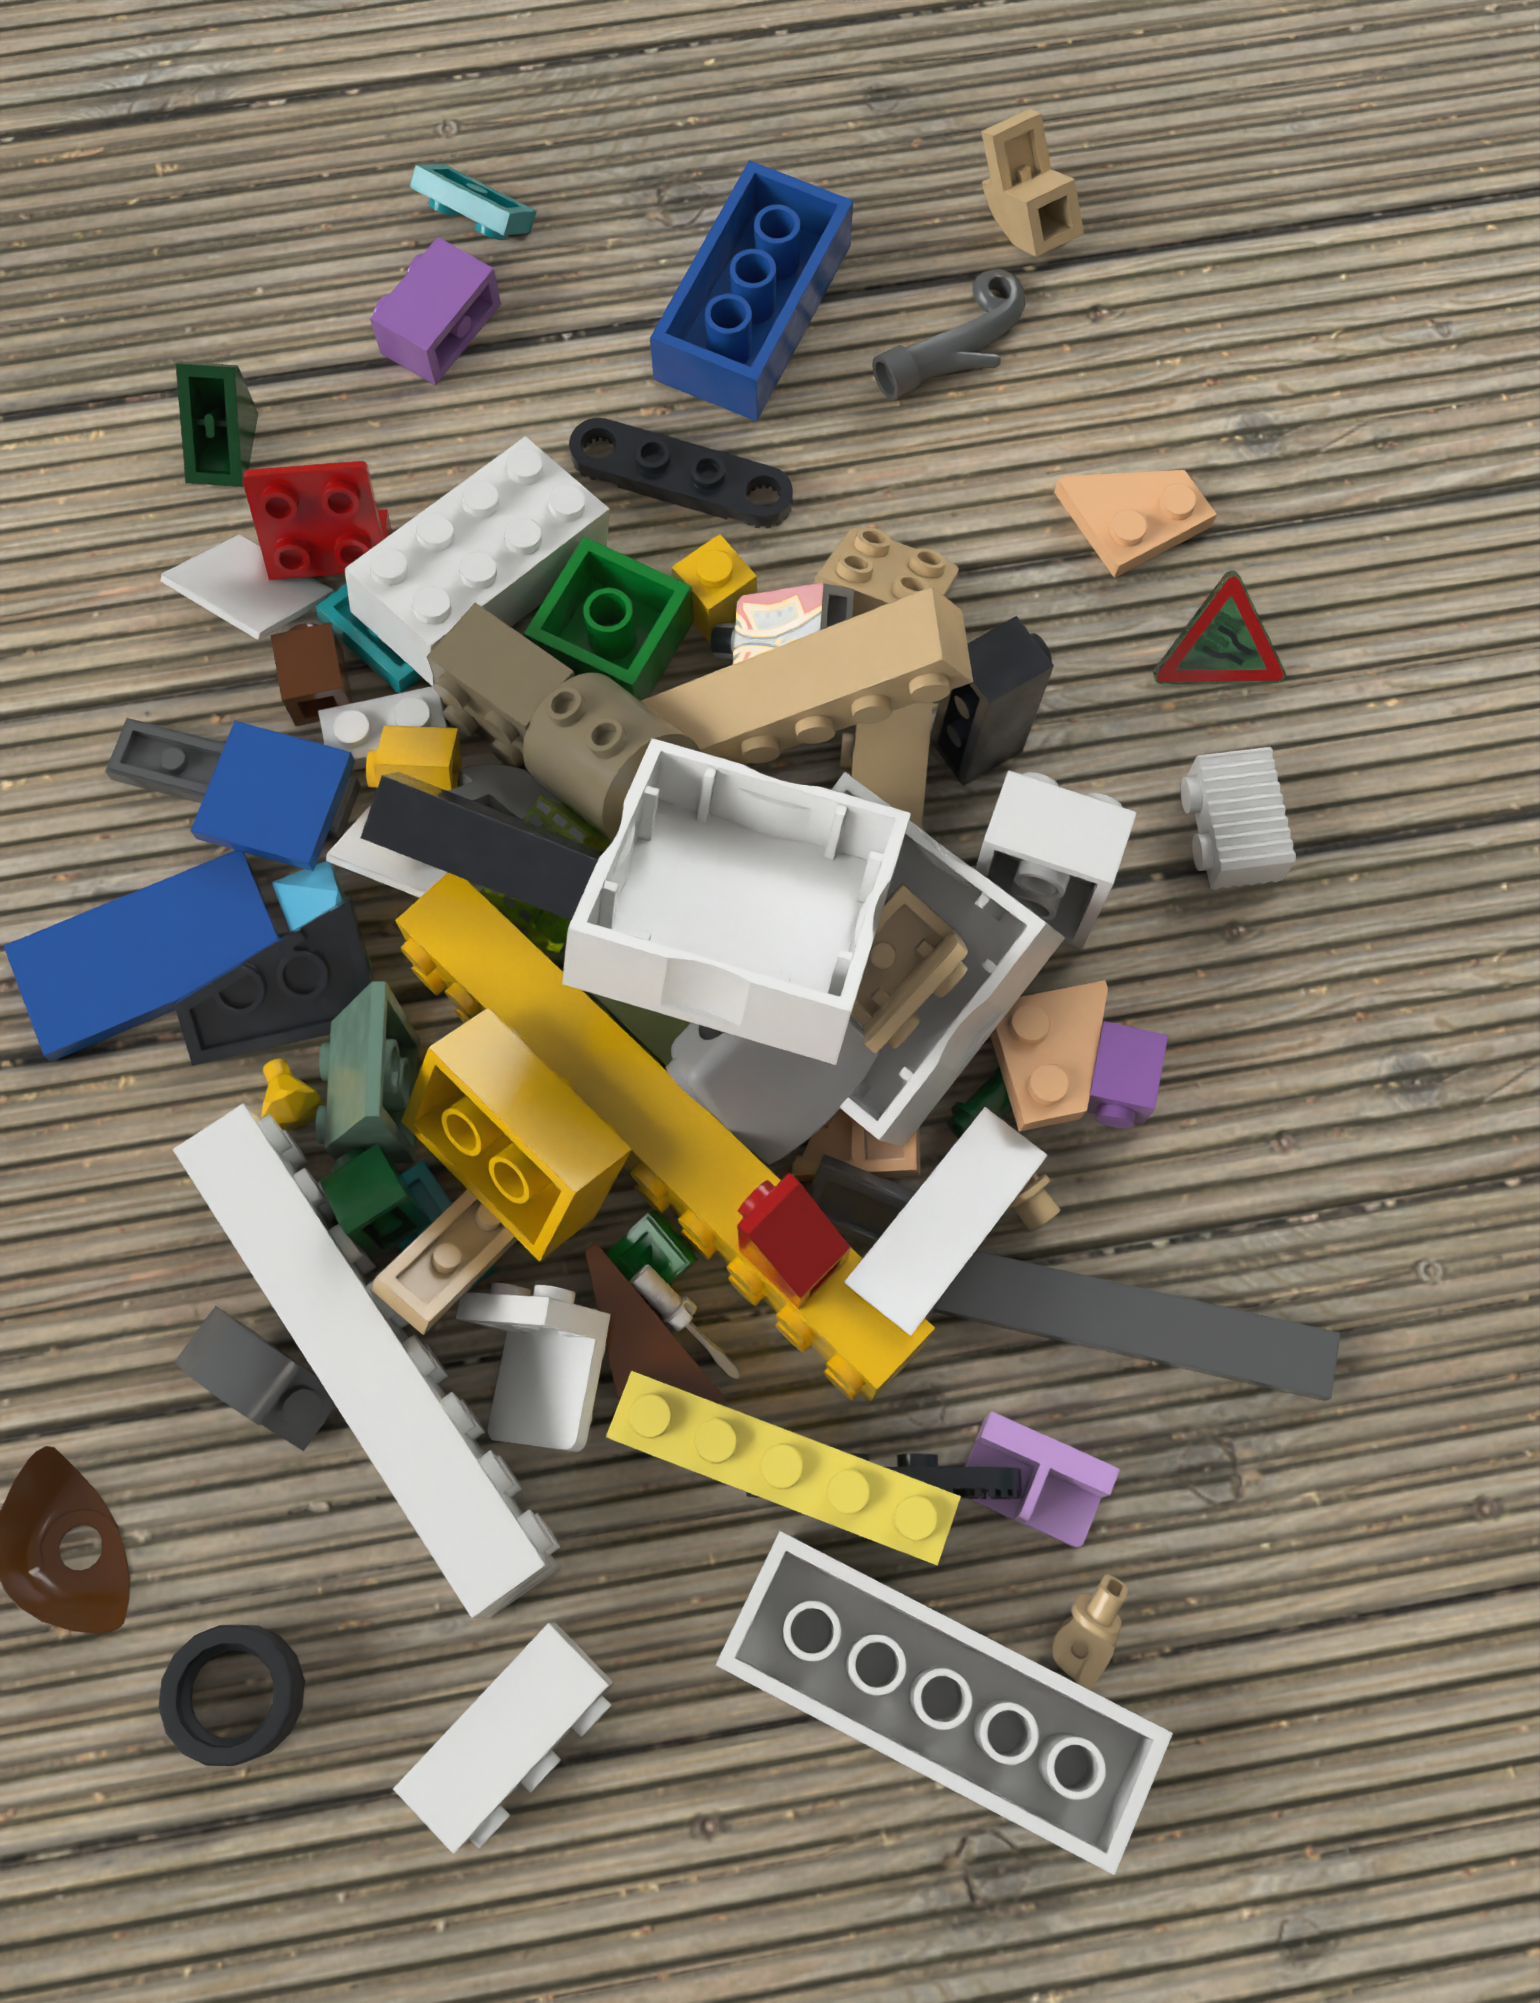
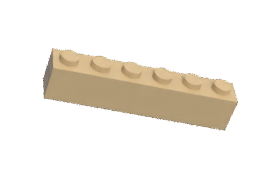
M929 587L641 700V702L691 738L702 753L743 765L770 762L778 758L781 751L803 743L817 744L828 741L834 737L836 731L858 723L871 724L881 722L889 718L894 710L916 702L931 703L942 700L950 694V690L972 683L973 677L963 613L960 608L936 589Z

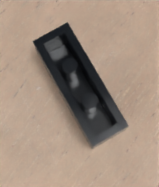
M1017 616L967 643L973 682L950 690V694L947 697L939 700L930 741L963 786L1023 752L1054 667L1046 643L1036 633L1030 634Z

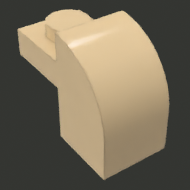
M1028 109L981 131L990 178L982 181L984 194L993 217L1011 243L1019 249L1038 257L1083 235L1084 230L1075 179L1051 169L1042 114Z

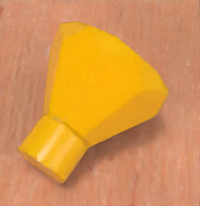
M274 1059L266 1063L263 1067V1073L268 1083V1088L263 1102L261 1119L270 1114L282 1131L303 1127L314 1120L318 1106L324 1105L318 1091L295 1078L285 1059Z

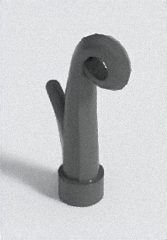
M992 269L982 272L973 283V295L979 306L987 313L908 347L898 345L875 356L872 362L873 373L882 393L888 399L895 400L917 389L921 382L933 377L966 369L997 368L1001 363L999 355L995 353H979L977 351L988 346L1010 330L1021 317L1025 308V294L1019 279L1014 274L1003 269ZM990 290L999 291L1004 295L1005 299L995 297Z

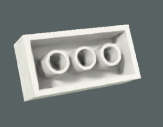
M525 436L345 568L350 612L433 686L435 679L427 660V655L469 608L476 602L512 627L543 603L583 536L607 547L610 509Z

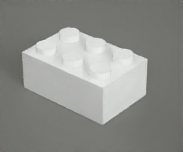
M1008 770L982 844L975 870L1064 936L1065 939L1062 943L1083 949L1114 884L1137 812L1122 808V805L1117 800L1107 795L1098 793L1082 795L1061 788L1056 781L1043 774L1034 772L1018 774Z

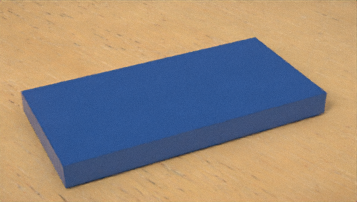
M234 850L4 945V949L43 1056L53 1062L176 1010L174 1005L178 999L280 939L246 854Z

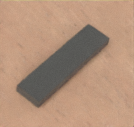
M126 718L105 772L113 781L202 803L225 743ZM349 776L327 837L340 839L343 836L361 787L357 777Z

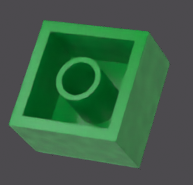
M583 536L524 632V637L573 670L574 676L585 673L603 674L641 701L651 696L694 622L692 587Z

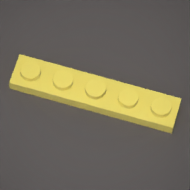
M633 1371L630 1373L606 1438L937 1566L961 1498L959 1495Z

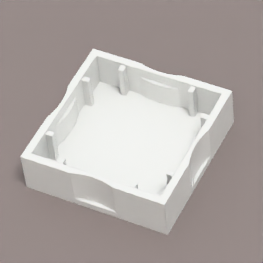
M652 738L624 800L619 831L607 850L599 857L568 927L562 984L836 1065L911 813L819 786L794 784L778 780L750 769L743 764Z
M846 772L843 773L831 789L891 807ZM910 820L886 900L902 882L961 934L968 950V954L962 963L968 970L957 985L943 998L940 999L934 993L928 997L916 1011L921 1020L914 1031L897 1048L893 1049L886 1043L880 1049L881 1052L861 1084L851 1097H848L840 1106L844 1112L879 1141L904 1147L1065 939L1048 923L973 867H970Z

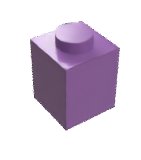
M1106 1021L1103 1022L1087 1108L1088 1113L1096 1114L1095 1120L1097 1122L1115 1128H1132L1135 1123H1145L1155 1110L1168 1035Z

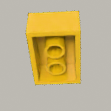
M489 1008L428 1048L401 1120L539 1262L595 1218L632 1150L622 1139L613 1124L600 1118L574 1092L571 1084L564 1076L549 1068L527 1046L522 1035L513 1027L507 1026Z

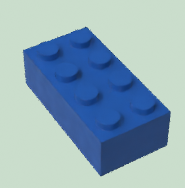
M749 160L650 337L653 380L758 421L851 246L853 200Z

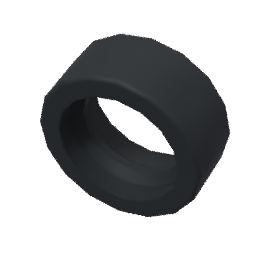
M259 1625L216 1626L194 1635L173 1655L161 1679L158 1708L165 1733L183 1755L206 1766H236L271 1753L291 1733L303 1709L305 1679L298 1656L280 1635ZM229 1650L246 1651L259 1657L269 1669L274 1684L273 1704L265 1720L253 1732L239 1738H221L206 1731L197 1720L191 1702L193 1684L201 1668L214 1656Z

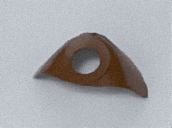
M44 1446L27 1460L15 1478L0 1510L1 1585L18 1608L41 1622L75 1632L94 1634L111 1632L119 1629L124 1624L130 1600V1576L127 1556L118 1526L109 1508L86 1478L55 1447ZM80 1525L91 1526L98 1531L102 1538L103 1548L101 1556L90 1568L73 1570L66 1566L61 1559L59 1551L61 1540L73 1527ZM35 1567L40 1568L39 1571L33 1574L29 1573Z

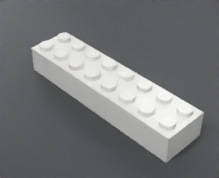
M243 1103L172 1149L471 1618H492L557 1571L560 1567L551 1555L560 1548L557 1539L539 1513L534 1514L530 1509L523 1513L513 1497L522 1490L520 1483L500 1455L496 1457L491 1450L484 1453L476 1439L484 1434L485 1431L463 1399L459 1400L453 1392L446 1395L439 1383L447 1378L448 1374L431 1348L426 1343L423 1345L415 1334L408 1337L403 1327L408 1325L409 1322L371 1291L374 1280L371 1281L367 1274L376 1268L374 1261L367 1252L345 1234L339 1223L336 1226L332 1220L336 1216L320 1182L317 1183L306 1168L300 1171L298 1169L307 1160L286 1130L282 1131L270 1114L259 1119Z

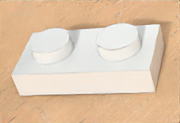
M433 686L318 711L324 745L351 752L355 759L352 771L366 768L368 751L377 750L384 725L448 728L447 720L443 716L444 706L442 699L436 693Z

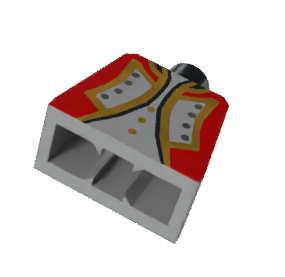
M812 583L743 595L737 602L736 623H718L713 628L710 640L712 653L717 659L733 660V664H736L852 618L854 589L825 583Z

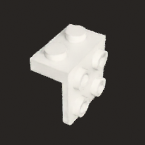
M491 1283L489 1294L465 1292L460 1297L456 1319L507 1332L488 1423L489 1437L492 1440L571 1452L581 1451L587 1442L589 1427L592 1421V1411L602 1359L605 1353L611 1314L574 1304L576 1292L553 1286L535 1285L533 1296H530V1289L504 1283Z

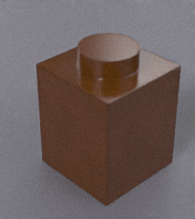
M303 623L290 628L287 632L270 635L281 699L295 726L320 722L319 710L353 703L344 652L331 623L321 625Z

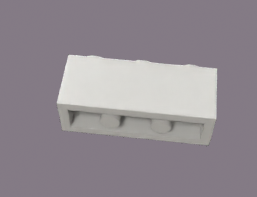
M548 1623L393 1790L453 1854L469 1840L480 1849L510 1817V1814L501 1805L518 1786L522 1784L531 1793L561 1761L552 1751L553 1748L571 1729L582 1738L611 1707V1704L602 1695L614 1682L556 1623Z

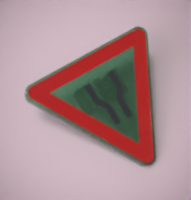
M1228 571L1223 575L1155 667L1153 676L1157 683H1279L1285 679L1286 672L1238 572Z

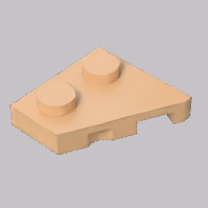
M1185 470L1064 476L1057 480L1054 491L1114 578L1212 527L1217 516L1214 509Z
M1105 980L1019 997L991 1033V1040L1019 1132L1079 1120L1087 1112L1108 993Z

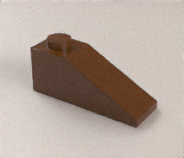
M596 1242L589 1246L585 1253L598 1311L611 1314L606 1337V1349L617 1399L620 1401L630 1373L633 1371L725 1406L726 1400L722 1393Z

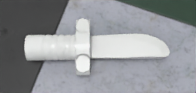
M649 1264L643 1266L631 1278L629 1283L661 1314L664 1325L672 1333L679 1332L686 1327L703 1344L715 1362L730 1377L739 1379L741 1377L732 1360L691 1322L697 1306L687 1295L679 1296Z

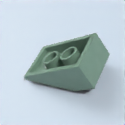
M372 981L331 1021L330 1042H323L321 1044L319 1054L320 1076L322 1081H328L327 1105H319L317 1108L316 1137L318 1143L324 1144V1149L335 1161L353 1149L365 1147L368 1150L378 1144L391 1158L393 1163L415 1162L416 1136L401 1120L419 1075L420 1037L386 981Z

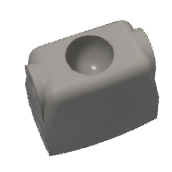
M850 1017L836 1065L691 1022L673 1042L671 1047L673 1060L666 1066V1069L674 1081L690 1097L718 1118L742 1144L771 1165L803 1144L835 1115L842 1103L848 1097L850 1098L861 1084L881 1050L874 1054L864 1045L863 1028L852 1017Z

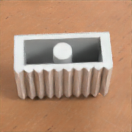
M1264 747L1196 756L1187 777H1183L1181 780V801L1185 813H1195L1199 833L1194 834L1192 840L1193 859L1198 871L1207 870L1210 889L1216 890L1221 887L1230 888L1232 886L1241 887L1246 884H1265L1270 881L1276 883L1283 880L1296 862V853L1293 851V841L1290 839L1291 830L1288 828V818L1285 816L1286 807L1283 805V795L1280 793V783L1278 782V772L1275 770L1272 748Z

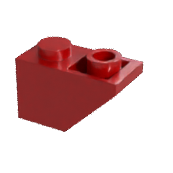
M790 1173L776 1186L769 1180L764 1181L745 1199L738 1209V1212L743 1216L737 1225L739 1251L798 1309L848 1260L851 1247L801 1183Z

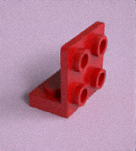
M364 461L246 470L243 474L242 482L269 580L345 574V568L391 535L392 528L388 509L377 510L368 464Z

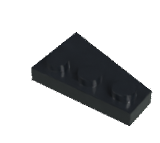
M352 895L178 999L174 1006L192 1066L331 1034V1021L374 981Z

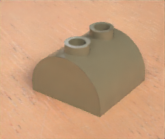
M585 673L574 676L549 693L533 714L523 742L524 763L534 780L611 842H613L619 831L624 800L651 739H657L698 752L701 751L691 738L612 679L600 673Z

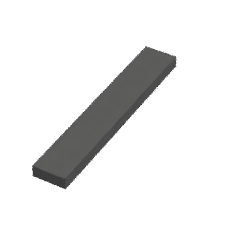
M979 1251L973 1253L936 1302L933 1309L934 1313L1317 1400L1327 1401L1332 1397L1340 1340L1339 1332Z

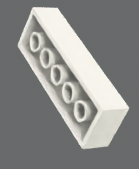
M781 1531L777 1535L716 1663V1666L1113 1875L1117 1871L1173 1734Z

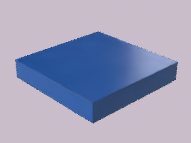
M234 721L191 828V833L196 839L314 871L355 759L349 751Z

